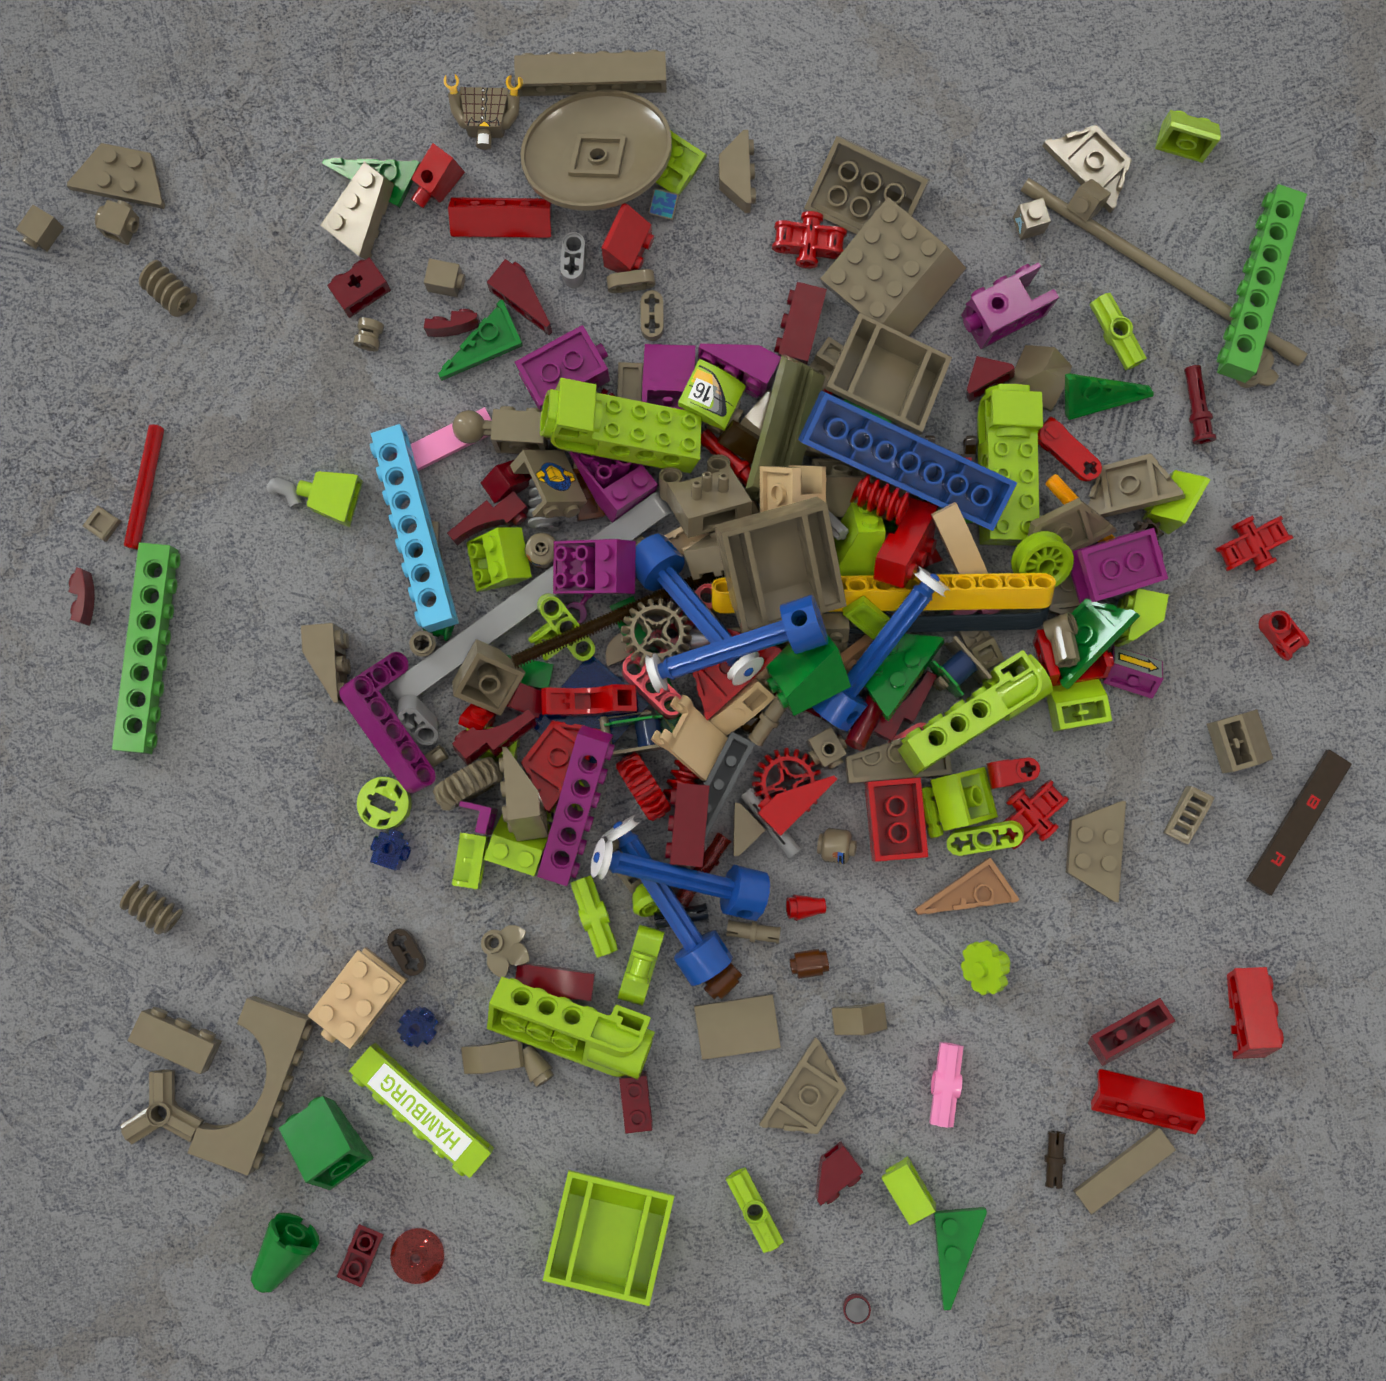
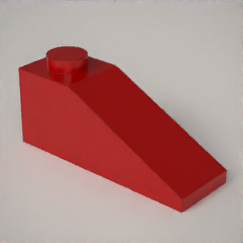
M833 775L776 794L773 798L767 795L757 805L761 809L757 814L778 836H781L837 778Z

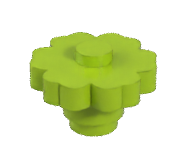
M985 940L980 943H971L963 950L962 954L965 959L961 963L963 976L967 981H971V987L974 991L979 992L981 995L996 994L1008 985L1005 975L1010 972V958L1005 952L999 951L996 944Z

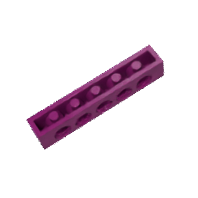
M584 725L580 728L537 877L568 886L571 877L576 879L581 864L576 862L578 854L583 856L587 840L583 839L585 831L590 832L594 820L590 813L592 808H597L601 796L597 789L599 784H604L608 772L604 765L606 760H611L615 745L611 744L612 734ZM585 756H593L597 763L588 762ZM578 780H586L590 787H583ZM572 804H579L583 810L578 811L574 809ZM570 827L574 829L576 834L568 833L565 828ZM559 851H565L569 857L560 855Z

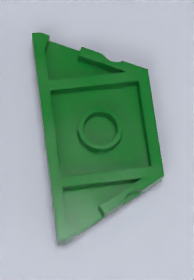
M1085 599L1071 613L1078 626V633L1075 634L1080 661L1075 666L1059 668L1062 678L1060 679L1061 685L1069 689L1140 617L1137 612L1132 609L1126 610L1117 608L1115 605L1101 604Z
M904 634L864 687L867 688L870 697L874 703H877L887 721L894 715L942 647L944 638Z

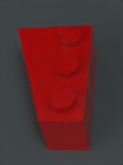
M910 497L908 499L910 506L895 534H888L876 556L873 576L874 580L904 588L910 579L913 580L915 578L913 573H917V569L924 566L927 556L934 553L937 540L934 539L936 524L931 514L938 511L939 506Z
M1267 967L1235 968L1227 974L1229 1008L1234 1009L1236 1025H1231V1034H1236L1238 1049L1232 1051L1233 1059L1265 1058L1281 1049L1284 1042L1283 1032L1278 1027L1277 1022L1278 1005L1273 1001L1272 996L1273 979L1268 975Z

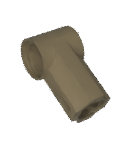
M1066 612L1044 621L1043 629L1046 637L1052 644L1056 666L1062 668L1077 665L1078 661H1080V656L1075 634L1078 633V626L1074 616L1070 612Z

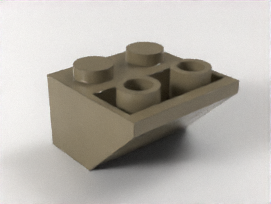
M1258 709L1207 723L1222 773L1239 771L1273 759Z

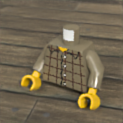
M454 74L456 84L451 86L447 83V76L445 75L444 85L450 90L448 98L451 113L461 128L466 129L469 137L477 138V148L482 150L490 149L492 138H502L505 130L510 129L519 116L520 94H518V90L523 86V79L518 77L517 87L512 86V76L509 75L506 78L507 88L460 87V91H457L459 77Z

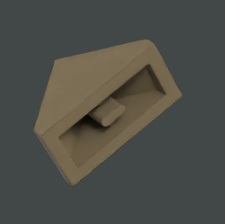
M734 803L733 856H740L766 830L741 803Z
M884 1002L831 1008L835 1035H867L887 1029Z

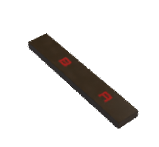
M1331 750L1325 751L1246 881L1265 894L1272 896L1352 763Z

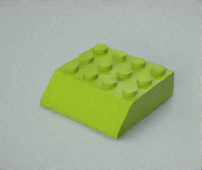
M568 1170L543 1281L650 1306L674 1195Z

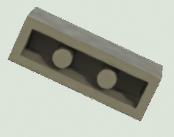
M158 1007L141 1011L127 1040L128 1042L198 1074L209 1070L222 1042L215 1038V1033L206 1029L199 1031L191 1027V1022L182 1018L175 1020L167 1016V1011Z

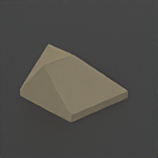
M1025 345L1016 364L1014 378L1010 379L1008 384L1030 385V391L1042 392L1043 409L1051 412L1065 388V374L1071 372L1072 365L1055 347Z

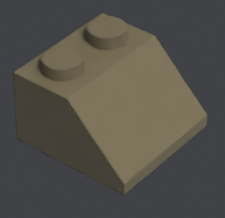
M476 639L452 681L453 696L501 716L525 675V671L520 666L519 668L516 666L515 669L512 660L500 649Z

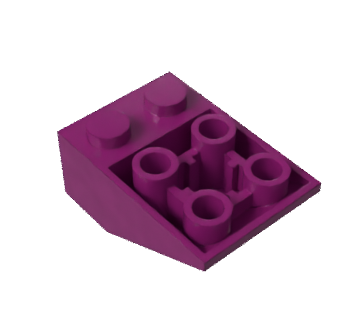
M700 343L698 347V360L702 359L738 379L746 385L745 392L754 398H762L775 381L781 357L760 345Z
M645 344L642 402L685 410L678 407V401L695 369L694 345Z
M569 452L596 503L612 523L656 491L658 484L642 464Z
M622 539L554 541L553 594H635L636 541Z

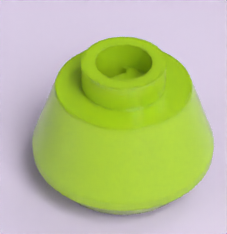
M643 884L637 886L632 895L633 912L641 917H649L654 915V912H660Z

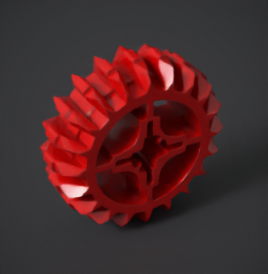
M784 748V756H780V752L774 750L776 759L773 760L767 754L764 758L769 764L767 766L762 762L757 764L763 772L755 771L753 773V776L760 778V782H752V786H760L761 791H757L754 794L756 797L763 795L765 798L773 792L787 791L786 787L784 789L782 787L775 788V786L780 785L784 781V774L789 776V779L795 780L800 778L799 781L791 785V789L796 788L799 783L807 780L809 783L818 781L815 780L814 776L821 774V770L814 772L811 770L815 763L814 761H811L809 764L805 762L809 757L807 753L801 759L797 758L799 749L794 750L793 756H789V748ZM784 762H792L799 765L805 773L792 775ZM774 765H777L779 780L775 784L766 787L768 772Z
M634 752L616 763L617 771L648 820L660 819L671 810L670 803L639 754Z

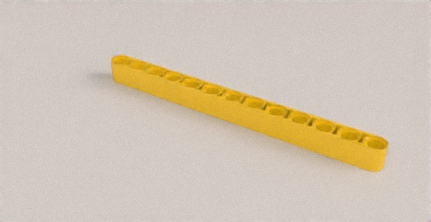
M1047 573L936 574L940 581L950 590L944 592L945 597L934 591L932 601L927 604L924 610L1047 608L1052 603L1056 580ZM874 575L841 576L846 605L865 596L881 611H896L913 590V586L919 585L922 582L915 576L913 580L910 579L904 588L874 580ZM726 578L714 580L712 583L713 610L718 613H735L730 601ZM844 607L828 612H843Z

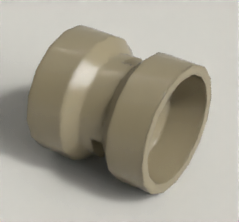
M359 318L357 325L359 332L355 335L353 344L364 350L378 351L380 345L378 338L383 333L384 324L370 318Z

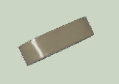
M651 269L613 273L606 278L610 293L646 290L654 287L656 284L654 271Z
M650 290L642 295L640 301L641 333L645 339L656 341L661 338L664 331L663 297L659 292ZM651 298L655 299V303H659L655 304L654 312H650L649 304H645L649 303ZM650 319H655V327H657L655 333H650L649 329H647L650 326Z

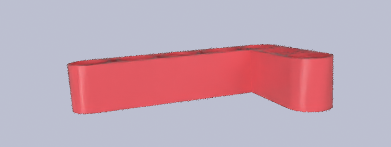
M712 584L701 585L695 593L700 599V595L703 593L712 595ZM703 601V603L712 612V602L706 603ZM687 621L683 624L691 625L692 629L696 627L692 621ZM672 623L669 628L677 632L675 625ZM656 629V632L652 633L650 640L657 637L658 639L661 638L662 629ZM678 636L671 639L674 645L678 641ZM655 646L660 653L668 651L667 649L664 650L659 646ZM633 651L623 662L622 675L630 685H636V691L660 715L669 720L676 719L681 713L666 710L664 703L668 700H673L674 696L681 699V695L669 684L667 691L661 688L660 693L648 692L645 686L651 681L646 669V663L643 667L639 665L641 657L632 661ZM630 664H637L641 668V672L637 675H632L627 671V667Z

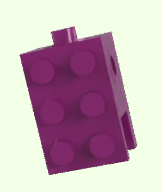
M1039 262L1032 266L1026 264L1016 270L1015 275L1009 278L1006 275L1002 276L993 283L992 287L988 289L981 287L970 295L971 298L965 304L966 307L961 316L966 330L972 333L980 349L1045 317L1059 299L1055 289L1031 300L1025 290V287L1030 285L1041 268Z
M583 325L515 361V365L519 370V376L536 406L541 410L547 391L550 389L555 390L560 378L596 384L597 388L610 382L608 368L603 359L608 357V354L602 343L594 345Z
M1154 528L1135 531L1072 551L1074 564L1070 573L1079 603H1082L1085 599L1097 602L1168 579L1163 561V551L1158 544Z

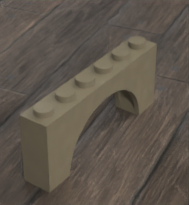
M251 996L246 999L237 1024L243 1026L255 1036L264 1052L266 1080L263 1092L255 1107L242 1120L226 1125H214L205 1122L197 1127L188 1154L247 1176L256 1169H260L265 1158V1154L262 1153L265 1143L269 1144L275 1128L272 1127L275 1117L279 1118L284 1108L285 1102H282V1098L285 1092H289L294 1081V1076H291L295 1066H299L303 1058L304 1051L301 1050L304 1040H309L314 1026L310 1025L312 1019L308 1015L257 996Z

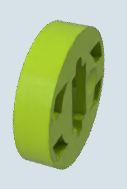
M390 777L374 778L368 781L358 794V813L361 819L370 827L381 830L393 829L400 826L410 816L412 806L411 795L396 779ZM383 781H388L386 786L380 787ZM399 787H400L401 790L403 791L402 794H401V796H400V794L397 792V790H398ZM376 793L396 802L394 806L398 807V810L396 812L392 810L391 813L379 809L371 805L372 800L368 796H375ZM367 812L371 815L370 820L366 816ZM383 820H389L387 825H381Z

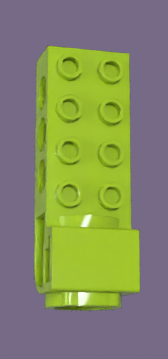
M560 378L555 390L550 389L547 391L540 418V436L551 438V443L559 449L663 469L673 467L685 473H691L700 460L702 416L686 410L596 393V384Z
M998 384L985 390V395L980 400L978 406V464L1017 482L994 530L991 531L979 525V545L1017 546L1028 536L1030 522L1039 518L1038 430L1043 427L1042 392L1030 391V385Z
M1022 650L1002 662L989 672L992 678L982 680V687L965 700L967 703L962 699L944 713L945 717L941 713L923 726L924 730L918 727L901 740L903 745L898 749V752L914 776L1002 720H1011L1052 694L1053 686L1050 677L1032 654L1027 655ZM1008 669L1010 670V672L1008 671L1007 673H1005V674L1003 675V672H1004V671H1006V670H1008Z
M501 977L489 1002L488 1030L616 1077L627 1075L639 1079L655 1031L648 1029L651 1018L647 1015L619 1005H615L611 1015H605L593 1007H583L573 1003L566 997H556L548 994L541 988H532L524 985L514 978Z

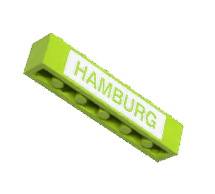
M372 1044L349 1070L356 1084L361 1087L366 1086L373 1092L372 1097L379 1104L389 1106L393 1110L392 1115L401 1123L407 1122L413 1128L412 1132L417 1138L422 1141L426 1139L433 1146L432 1150L442 1159L446 1157L453 1163L452 1168L463 1177L466 1175L471 1178L494 1150L491 1144L378 1044Z

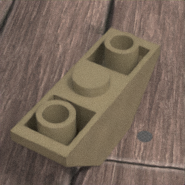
M743 130L719 154L718 165L719 190L745 213H750L751 204H756V189L751 188L750 179H755L754 163L750 164L749 156L754 155V140L749 139L748 130Z

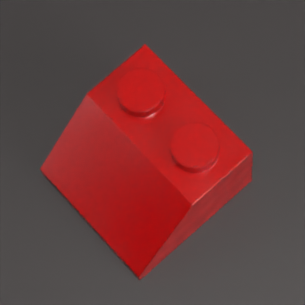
M626 203L621 205L601 247L604 267L617 273L640 270L644 262L642 255L645 249L649 250L654 240L652 224Z

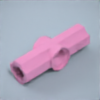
M940 1042L937 1067L936 1071L933 1072L931 1080V1094L933 1098L930 1124L946 1128L954 1126L956 1102L960 1098L962 1090V1075L960 1074L964 1048L962 1045Z

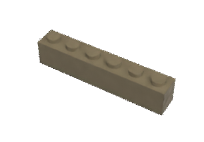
M625 50L621 53L599 51L587 54L583 52H573L571 54L550 52L546 55H534L532 53L514 55L515 87L518 86V77L523 79V86L518 90L520 96L575 95L581 92L601 89L621 90L630 93H666L665 51L648 50L646 52H634Z

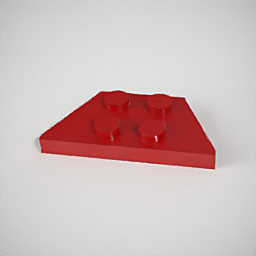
M733 629L727 630L732 635V637L742 634L741 632L735 631ZM772 646L757 651L759 657L764 658V664L754 677L741 685H733L732 680L727 678V673L731 668L727 666V662L692 672L697 683L698 695L701 697L705 718L709 720L760 674L782 649Z
M551 721L521 761L528 778L538 790L543 805L549 814L558 803L575 740L582 725H568L565 722ZM590 755L585 756L587 761L592 757Z

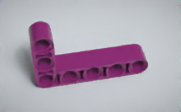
M393 652L344 684L340 688L339 693L347 709L402 787L409 793H417L433 784L436 775L431 764L379 692L380 689L408 670L407 658L400 652Z

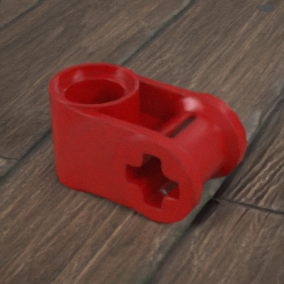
M1280 610L1267 613L1259 620L1260 631L1272 644L1276 653L1286 661H1289L1293 657L1292 654L1298 649L1310 644L1306 634L1299 629L1285 611ZM1273 617L1278 621L1277 629L1272 625Z
M1031 757L986 763L991 789L1036 779L1040 773L1039 763ZM1025 764L1027 767L1032 768V771L1028 773V777L1026 773L1021 772V768Z

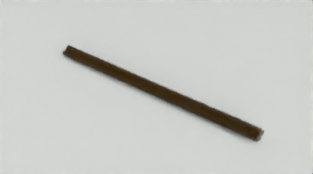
M709 572L702 575L701 579L693 580L692 576H690V578L687 577L684 580L692 590L693 588L696 590V587L698 589L699 586L704 583L707 584V582L710 584V580L713 583V579L716 580V578L718 579L722 576H715L714 572ZM665 589L646 595L647 597H641V600L632 601L629 605L626 604V606L623 605V607L617 608V610L614 609V611L605 613L606 615L603 614L600 618H594V620L588 621V623H582L579 627H573L570 631H564L561 635H555L552 639H546V641L540 642V644L537 643V645L531 646V648L528 647V649L522 650V652L519 651V653L512 654L511 659L515 669L516 666L519 668V665L522 667V664L525 666V662L527 664L528 661L531 663V660L534 662V658L537 660V657L540 659V656L543 658V654L546 657V653L549 655V652H551L552 654V650L555 653V649L558 651V648H560L561 650V646L564 649V645L567 647V644H569L570 646V642L573 645V641L576 643V640H578L579 642V638L582 641V637L584 639L585 636L588 638V634L591 637V633L593 635L594 632L597 634V630L600 633V629L602 631L603 628L606 630V626L609 629V625L612 627L611 624L615 626L614 623L618 625V621L619 623L621 622L620 620L623 622L625 616L632 618L629 610L634 608L639 612V602L648 607V599H652L654 605H657L659 599H663L664 604V601L667 603V599L670 602V598L671 600L673 598Z

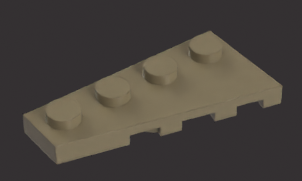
M900 738L845 757L847 784L948 776L952 774L950 754L914 776L898 752V749L903 745L901 740L904 739Z

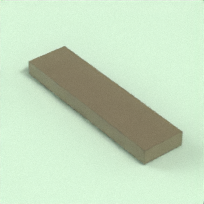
M1156 1127L1073 1191L1092 1215L1176 1151V1149L1162 1130Z

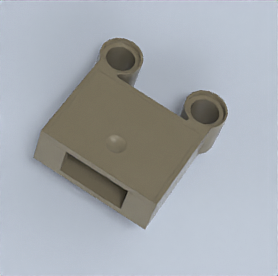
M724 455L711 456L707 461V472H704L702 476L682 481V472L673 467L662 469L659 473V496L668 503L688 538L715 531L714 525L751 515L752 500L732 471L730 459Z

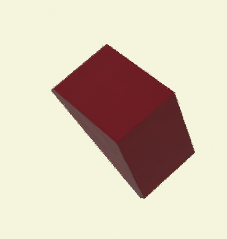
M976 356L967 386L968 401L971 402L984 395L987 388L1003 384L1014 378L1015 368L1013 364Z

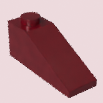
M505 259L487 281L489 291L499 299H503L507 305L550 336L552 333L551 324L525 274V269L517 262L512 264Z

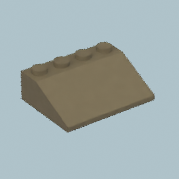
M836 136L804 209L819 212L823 215L824 219L858 234L887 197L892 199L909 215L913 216L930 179L842 136Z

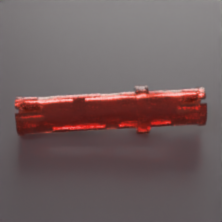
M717 832L710 846L704 851L703 867L695 866L693 870L710 873L714 866L719 865V859L732 841ZM680 889L676 897L681 904L688 907L697 892Z

